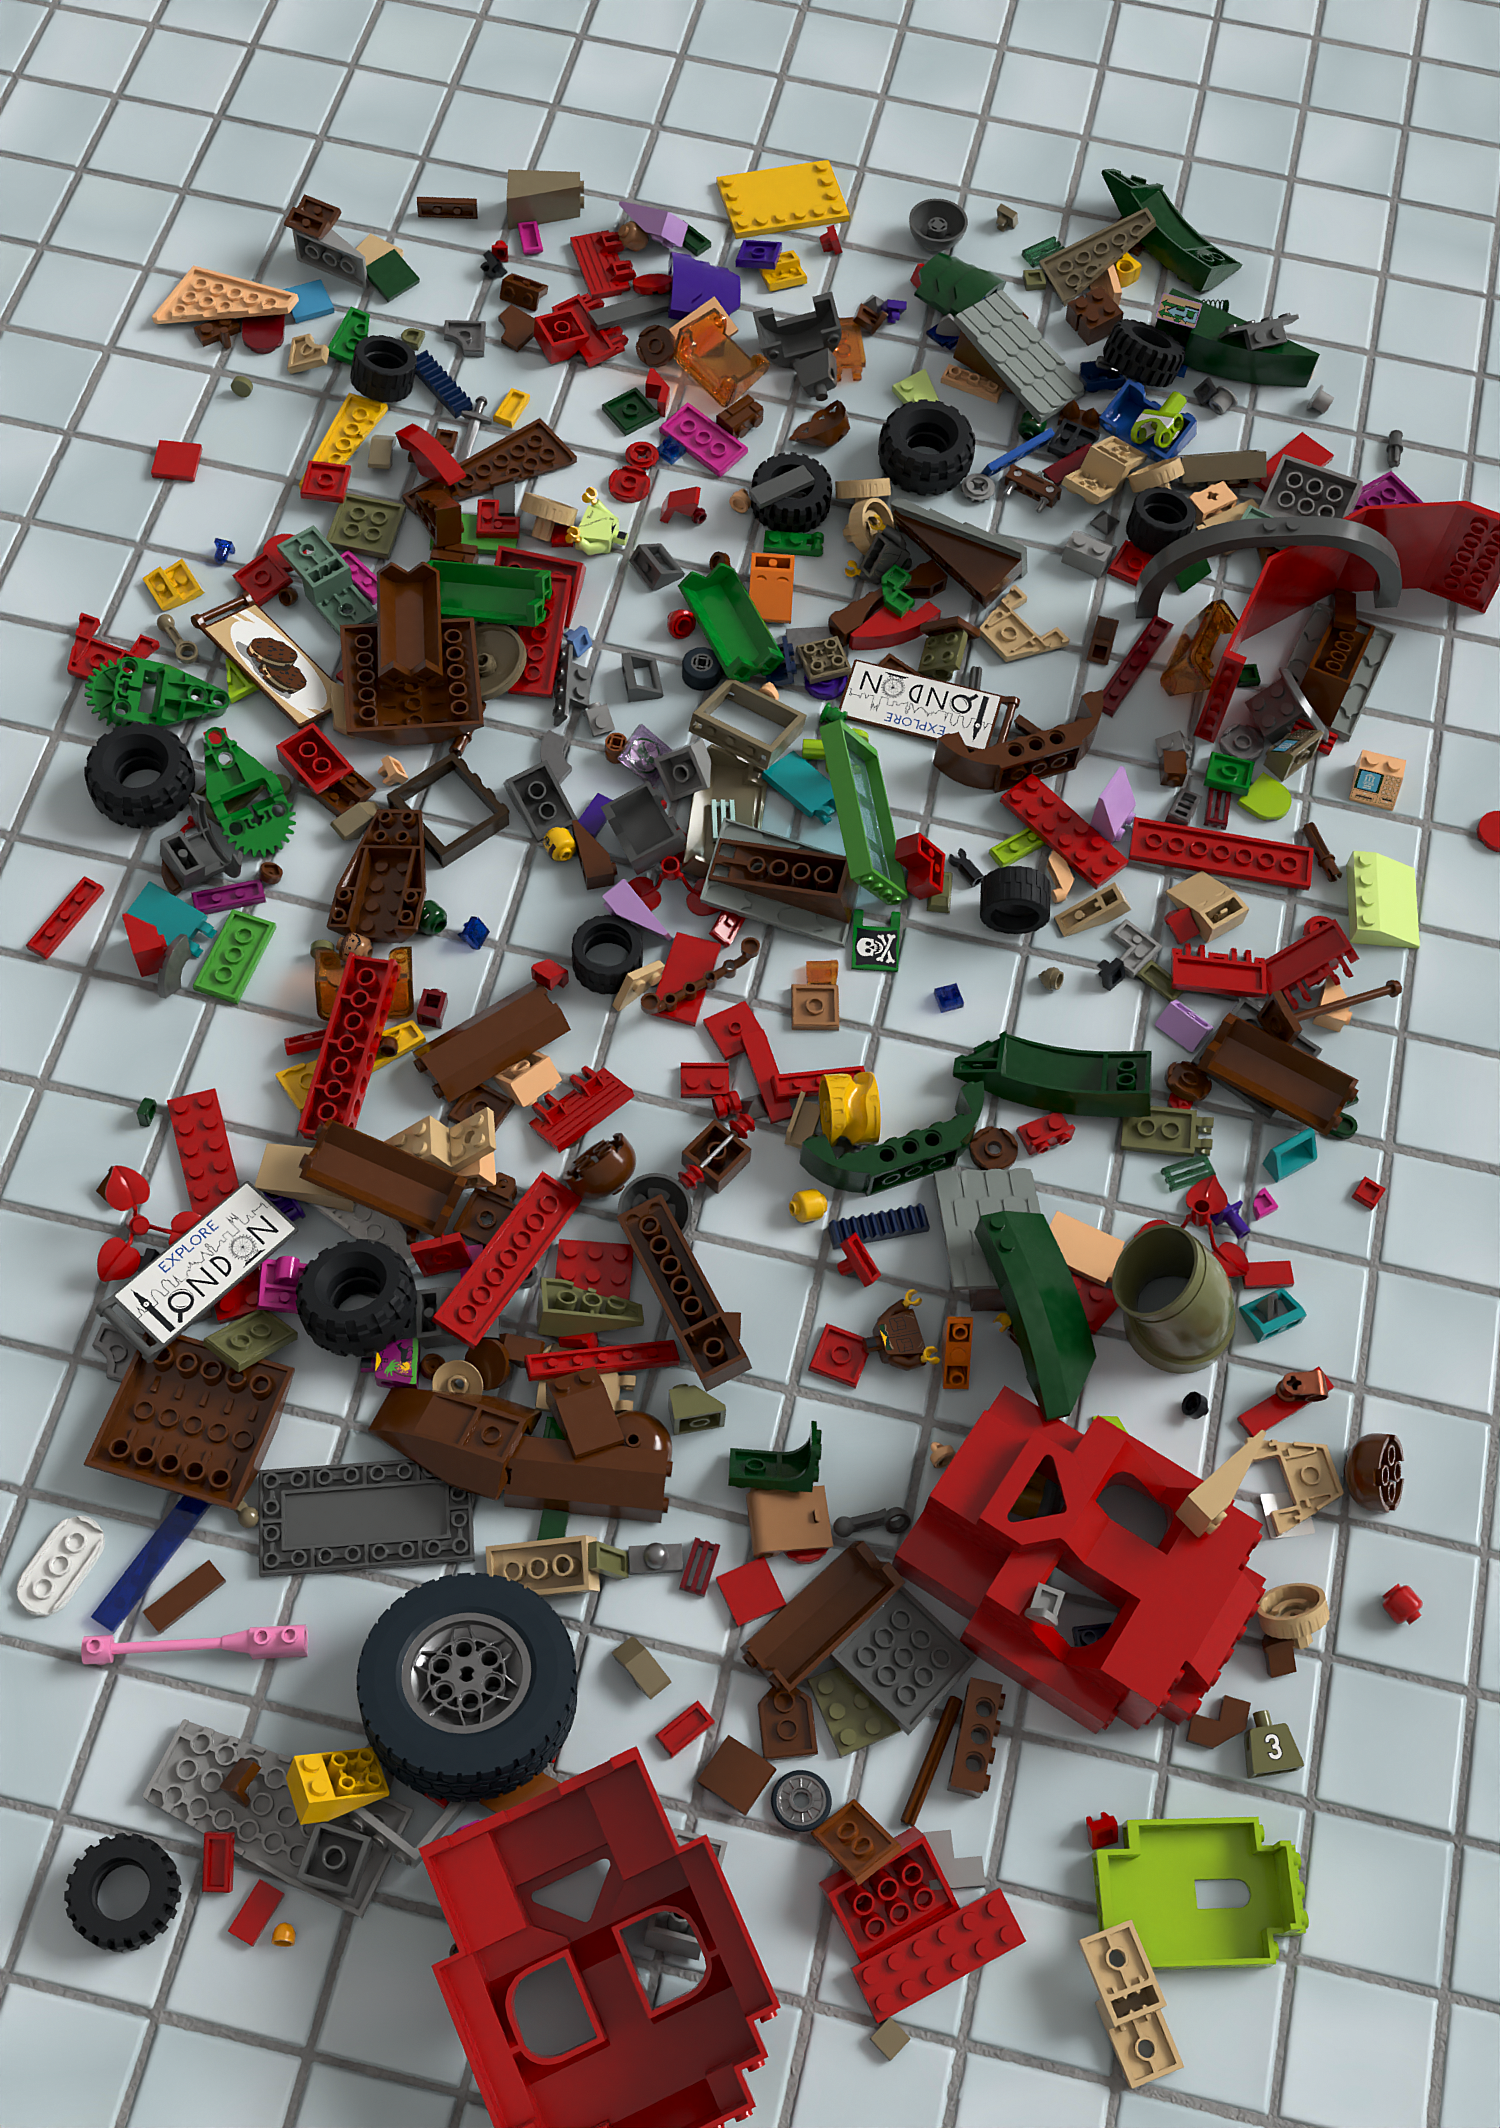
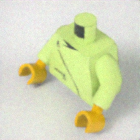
M588 487L582 495L583 502L591 503V506H587L579 527L571 526L567 530L568 534L565 536V540L568 543L575 542V549L584 551L587 555L608 554L611 552L614 543L626 545L628 533L619 531V519L599 499H595L597 491L593 487Z

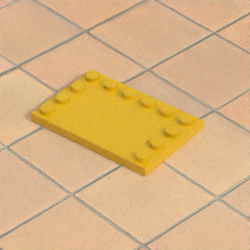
M829 160L716 177V184L735 239L847 222L850 218Z

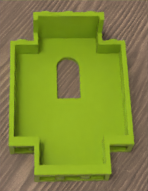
M1259 1817L1126 1820L1122 1824L1124 1849H1097L1092 1853L1099 1932L1132 1919L1152 1970L1271 1967L1276 1964V1959L1279 1958L1278 1943L1274 1941L1273 1937L1301 1936L1306 1933V1929L1309 1927L1307 1911L1303 1910L1302 1899L1305 1898V1887L1303 1882L1299 1880L1298 1872L1301 1869L1300 1854L1296 1852L1295 1845H1291V1840L1278 1841L1274 1845H1262L1265 1839L1263 1825H1259ZM1235 1879L1245 1883L1249 1889L1250 1898L1244 1907L1197 1908L1195 1880Z

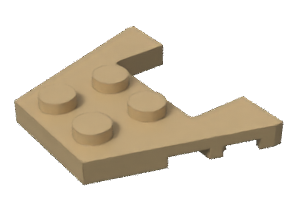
M1016 585L1011 587L1007 596L1001 600L995 611L993 610L980 626V636L1005 662L1069 645L1070 639L1058 627L1039 637L1013 611L1027 602V596Z
M1253 1437L1246 1438L1244 1441L1245 1444L1248 1443ZM1271 1439V1441L1263 1440L1251 1462L1277 1458L1294 1506L1275 1510L1269 1514L1276 1536L1286 1533L1344 1494L1329 1449L1325 1444L1278 1442L1274 1439Z

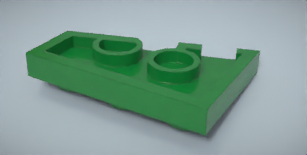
M350 307L328 346L329 357L352 366L355 346L360 340L368 337L370 314Z

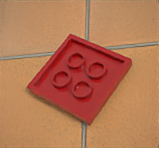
M559 1239L555 1279L574 1282V1287L586 1291L589 1287L596 1289V1294L608 1298L614 1295L629 1300L634 1251L630 1244Z

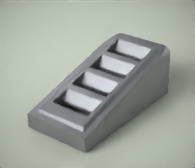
M1182 788L1170 808L1165 822L1189 826L1203 796Z

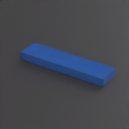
M1050 428L986 465L981 474L991 477L1043 447L1054 437V431Z

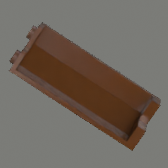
M390 562L377 572L378 678L394 687H404V683H418V687H425L443 676L440 571L426 562L419 563L410 571H406L397 564Z
M532 981L412 1052L416 1059L413 1061L419 1073H424L431 1078L434 1084L432 1090L438 1099L442 1098L450 1103L571 1030L562 1010L557 1003L553 1004L547 996L548 991L542 984Z
M1231 1013L1223 1019L1213 1041L1207 1046L1197 1068L1328 1136L1332 1129L1335 1131L1338 1129L1343 1119L1340 1117L1341 1112L1348 1101L1351 1103L1354 1101L1359 1091L1355 1088L1359 1081L1358 1079Z
M330 1118L324 1125L319 1124L314 1138L317 1139L315 1147L309 1155L304 1154L299 1164V1168L302 1169L299 1178L436 1238L443 1235L466 1185L467 1178Z
M522 1436L506 1467L508 1468V1481L504 1488V1506L543 1510L545 1508L571 1514L661 1523L662 1513H668L669 1498L664 1497L666 1477H671L673 1462L668 1461L669 1451L617 1445L575 1459L566 1440Z
M854 1541L740 1647L744 1653L742 1658L752 1669L756 1668L761 1672L776 1691L790 1692L906 1582L890 1562L879 1561L864 1541Z

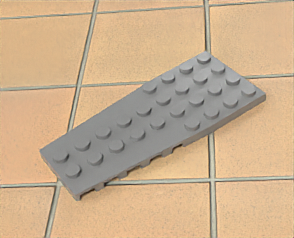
M182 1720L142 1795L143 1798L203 1834L207 1831L235 1832V1853L282 1881L357 1917L363 1918L394 1853L387 1847L385 1849L380 1848L374 1842L354 1900L300 1883L296 1876L316 1823L300 1825L286 1781V1775L293 1760L292 1757L277 1754L256 1744L252 1745L231 1735L219 1733L209 1727L189 1722V1720ZM240 1758L254 1761L261 1767L244 1791L251 1800L247 1808L242 1807L219 1787ZM388 1797L363 1806L364 1809L400 1837H402L414 1812L412 1808ZM346 1814L324 1822L371 1838L373 1837L366 1830L361 1832L356 1829L350 1822L351 1818Z

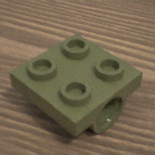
M965 630L926 637L917 672L923 676L931 675L937 680L950 681L953 672L960 670L968 638Z

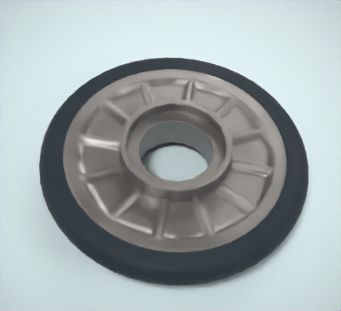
M806 1770L789 1772L781 1777L773 1788L771 1795L772 1811L776 1819L784 1827L792 1831L807 1832L819 1827L827 1819L831 1810L832 1798L829 1787L820 1776ZM797 1794H805L809 1798V1804L806 1807L798 1808L795 1806L793 1799Z

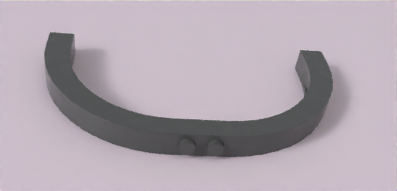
M1324 516L1242 519L1200 529L1174 541L1147 563L1137 581L1134 600L1136 618H1153L1154 615L1158 616L1160 599L1167 585L1183 570L1201 560L1233 550L1291 545L1333 547L1362 557L1377 572L1373 588L1375 608L1397 607L1402 590L1400 561L1395 548L1387 538L1368 526L1346 519Z

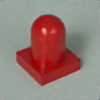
M502 240L496 241L495 245H492V253L500 262H508V245Z

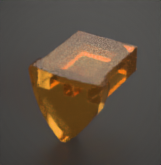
M837 959L806 961L808 985H836L838 976Z

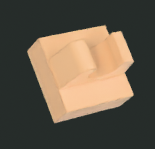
M389 755L381 760L383 765L379 768L378 774L383 777L387 775L382 781L388 786L397 782L403 784L409 779L400 761Z

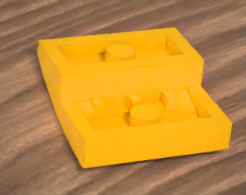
M794 250L780 254L775 270L759 269L769 291L807 283V275L800 267V259Z
M180 559L165 570L160 566L142 578L163 611L181 606L205 593L183 559Z

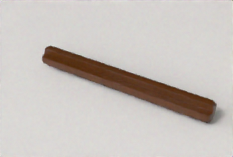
M950 1696L948 1698L900 1819L903 1824L909 1827H913L917 1821L963 1704V1701L958 1697Z

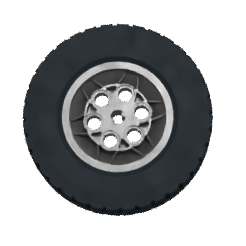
M471 1572L457 1573V1576H452V1574L442 1576L436 1581L432 1579L422 1583V1587L418 1588L416 1586L406 1592L405 1597H399L393 1602L390 1610L386 1609L378 1618V1624H374L368 1634V1639L366 1638L357 1669V1697L365 1734L382 1765L393 1776L395 1775L397 1780L407 1787L410 1785L412 1790L424 1795L426 1792L428 1797L439 1800L446 1798V1801L461 1802V1800L479 1802L482 1798L485 1800L497 1798L498 1794L503 1793V1795L515 1791L517 1786L520 1785L522 1787L533 1780L534 1775L538 1776L547 1768V1763L553 1761L559 1753V1748H562L569 1735L568 1732L571 1730L577 1706V1674L573 1645L565 1625L555 1610H552V1607L542 1597L539 1599V1595L528 1587L525 1589L521 1583L512 1579L507 1581L506 1577L498 1575L491 1577L487 1573L471 1575ZM464 1651L471 1653L466 1657L458 1656L461 1652ZM490 1660L496 1662L492 1666L484 1665L485 1662ZM440 1668L448 1669V1671L443 1674L436 1673V1671ZM491 1686L499 1687V1690L496 1692L487 1691ZM442 1694L451 1695V1697L446 1700L439 1699V1696ZM468 1703L477 1704L473 1709L464 1708Z

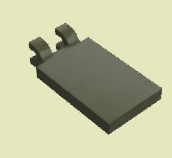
M1151 1106V1117H1123L1120 1150L1192 1158L1195 1151L1200 1155L1210 1156L1213 1139H1198V1133L1211 1134L1214 1117H1197V1110Z

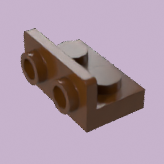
M511 273L502 279L499 298L536 311L539 299L548 292V285Z

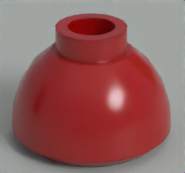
M679 609L668 615L667 628L675 639H684L694 631L696 619L692 612Z

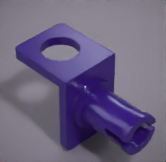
M1241 1200L1233 1205L1228 1203L1227 1207L1220 1214L1210 1215V1219L1216 1227L1226 1222L1237 1239L1243 1238L1251 1231L1238 1214L1243 1204Z

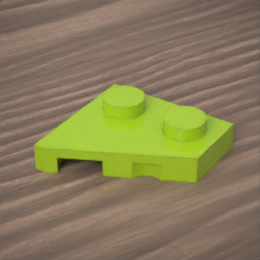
M229 658L225 659L228 695L231 704L259 690Z

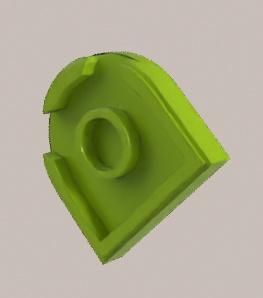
M1263 772L1250 786L1248 795H1242L1237 805L1258 819L1264 821L1267 819L1279 820L1288 813L1292 799L1284 785Z

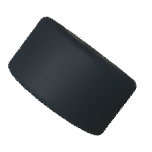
M697 647L685 654L682 660V679L686 685L698 691H706L719 683L721 664L712 649Z

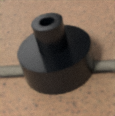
M1190 1392L1182 1402V1412L1192 1419H1199L1207 1415L1209 1411L1207 1398L1198 1392Z

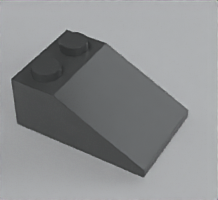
M547 760L506 779L503 783L514 806L537 842L544 839L550 829L555 827L566 828L572 825V820L578 821Z

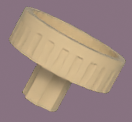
M1177 456L1132 472L1127 477L1132 492L1136 493L1154 487L1171 489L1169 481L1182 476L1185 472L1181 459Z
M890 478L835 481L836 499L854 498L855 504L876 496L891 495Z
M529 492L524 493L520 506L521 510L536 515L531 536L549 542L555 522L573 526L578 509Z
M870 498L855 503L849 514V524H845L843 529V536L847 542L854 543L863 555H866L877 533L883 532L880 529L873 530L869 522L873 525L879 523V520L874 517L875 514L881 517L884 525L887 526L888 524L896 530L889 507L879 498Z
M1291 1583L1275 1587L1264 1593L1258 1602L1260 1606L1257 1614L1262 1631L1271 1637L1293 1639L1295 1644L1293 1648L1300 1650L1309 1647L1310 1643L1313 1642L1311 1633L1321 1629L1330 1618L1324 1591L1318 1586L1308 1583Z

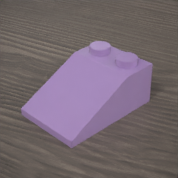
M623 201L619 202V206L646 233L652 236V240L662 243V246L673 249L674 246L682 247L688 227L686 222L668 211Z
M1119 767L1099 796L1090 824L1111 845H1113L1115 840L1118 842L1121 840L1125 833L1123 828L1126 824L1130 826L1136 816L1133 813L1136 802L1124 767Z
M622 879L602 896L606 901L603 905L612 916L626 919L635 927L670 942L673 940L625 879Z

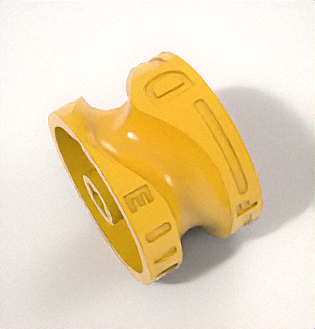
M873 1072L857 1073L853 1079L850 1075L841 1073L822 1075L819 1084L820 1123L822 1135L826 1134L831 1148L837 1144L841 1136L849 1139L852 1146L877 1144L880 1138L881 1112L879 1092Z

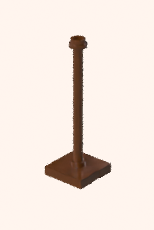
M1389 980L1386 982V986L1294 1014L1281 990L1272 992L1256 1017L1264 1031L1292 1045L1303 1030L1299 1022L1386 995L1392 998L1397 997L1402 992V986L1398 980Z

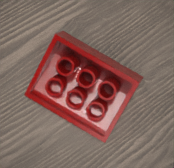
M498 545L494 566L549 570L551 574L572 576L564 626L569 628L582 590L586 572L585 565L581 562Z
M915 1826L894 1837L900 1844L902 1851L859 1886L843 1869L818 1883L860 1962L960 1909L925 1835ZM938 1880L942 1889L931 1890L929 1881Z

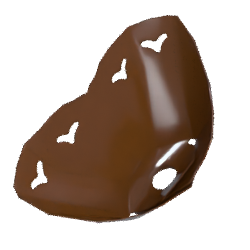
M836 400L825 409L817 411L813 415L811 422L798 426L789 440L822 447L834 446L850 430L845 406L841 401ZM836 406L835 412H829L830 410H833Z

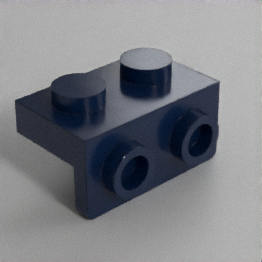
M1095 361L1080 363L1079 380L1088 392L1095 393L1103 389L1117 390L1126 383V378L1122 374L1097 368Z
M782 636L783 643L777 644L785 659L771 674L766 675L767 682H771L775 687L793 684V674H797L795 661H791V656H795L793 644L788 643L787 636Z

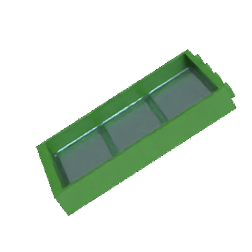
M839 719L819 728L850 877L854 882L887 905H897L902 900L909 898L902 865L895 860L896 835L878 752Z

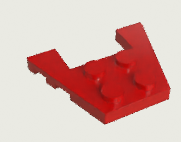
M81 612L79 627L75 633V644L72 646L67 670L70 675L89 681L87 680L89 675L95 676L92 673L94 668L101 671L100 663L108 667L107 662L110 659L114 665L117 664L118 658L138 657L146 659L160 647L159 641L140 634L130 651L99 641L92 637L101 625L100 620ZM122 668L126 673L131 671L129 668Z
M1071 1273L1085 1311L1090 1332L1095 1335L1119 1305L1114 1298L1112 1289Z

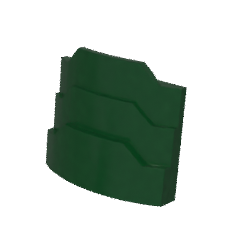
M938 253L920 269L919 279L921 285L915 291L914 296L943 315L951 314L955 318L958 313L983 299L985 300V298L997 291L1003 290L1006 281L993 272L977 268L973 264H967L956 256Z

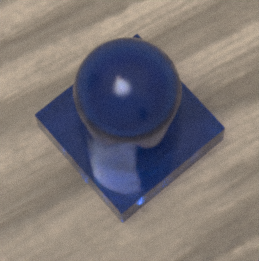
M215 538L214 543L217 549L214 559L218 564H224L228 559L229 553H235V547L232 541Z

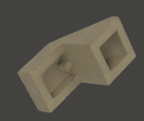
M374 435L372 437L368 468H391L392 451L396 445V436Z
M374 801L357 803L333 820L330 826L343 840L360 839L367 825H370L376 811L381 808Z
M630 1637L612 1652L615 1660L629 1672L636 1686L650 1700L672 1683L649 1651L635 1637Z

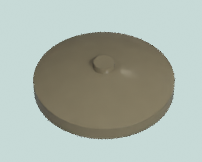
M484 624L475 627L482 702L496 698L508 691L518 681L526 665L527 652L523 641L513 629L505 625Z

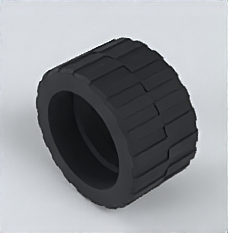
M384 335L365 337L357 343L354 349L350 374L351 383L361 395L371 400L388 403L401 401L412 392L417 356L410 346L394 337Z
M1166 487L1147 488L1141 491L1134 500L1126 524L1128 539L1141 551L1150 555H1156L1174 541L1191 533L1196 520L1195 506L1189 498H1186L1184 494Z
M1006 866L990 871L981 881V921L990 929L1005 934H1026L1039 930L1050 920V880L1045 874L1030 867Z
M604 915L588 919L578 927L577 932L572 938V968L575 972V977L582 986L592 992L604 995L616 994L619 992L626 975L643 967L642 937L634 925L619 916ZM603 943L619 945L629 953L628 958L622 963L609 967L594 964L585 955L591 948Z

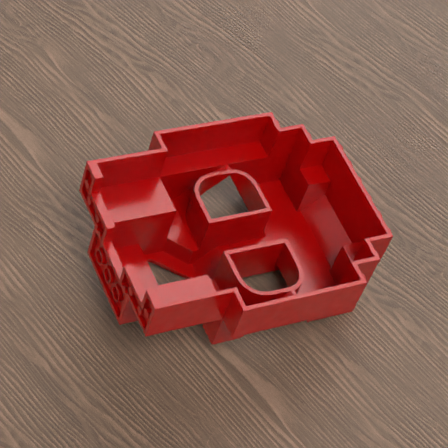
M1005 1385L989 1410L983 1411L932 1490L922 1514L898 1549L892 1562V1566L899 1575L970 1620L959 1640L974 1655L1094 1734H1097L1101 1728L1106 1730L1116 1716L1136 1730L1142 1724L1147 1726L1156 1714L1159 1713L1178 1726L1184 1720L1189 1721L1192 1716H1195L1202 1704L1199 1698L1202 1699L1204 1694L1208 1693L1210 1688L1219 1679L1221 1672L1218 1670H1221L1223 1665L1229 1661L1234 1652L1232 1648L1242 1638L1247 1629L1244 1625L1255 1615L1260 1606L1258 1602L1266 1591L1262 1587L1266 1578L1246 1566L1250 1559V1553L1256 1548L1263 1536L1259 1533L1263 1524L1234 1507V1499L1224 1511L1227 1517L1221 1522L1220 1526L1210 1535L1205 1532L1198 1538L1175 1513L1187 1496L1204 1482L1203 1480L1099 1415L1093 1420L1085 1435L1059 1419L1046 1422L1039 1406ZM1035 1471L1060 1486L1066 1507L1064 1513L1018 1522H1010L1007 1515ZM1114 1485L1128 1486L1156 1502L1164 1510L1167 1518L1166 1530L1157 1548L1108 1517L1096 1502L1098 1496L1106 1488ZM1055 1567L1120 1609L1106 1634L1096 1642L1083 1647H1071L1054 1627L1040 1624L1024 1615L1026 1609L1030 1608L1037 1584H1045Z
M637 1746L611 1757L609 1761L558 1784L557 1787L506 1811L502 1810L456 1833L443 1836L418 1848L459 1953L433 1964L431 1967L494 2128H725L724 2122L732 2118L739 2122L753 2114L752 2108L756 2107V2103L742 2070L747 2068L749 2072H752L765 2065L764 2059L769 2056L755 2020L760 2019L761 2023H764L776 2017V2010L781 2008L707 1834L679 1846ZM602 1859L609 1860L610 1867L589 1921L583 1922L532 1900L533 1892ZM663 1911L674 1912L686 1919L691 1926L705 1958L706 1969L704 1976L695 1987L653 2008L622 1929L655 1913ZM565 1957L596 2036L564 2052L555 2055H540L532 2052L525 2045L515 2012L514 2000L516 1991L527 1975Z

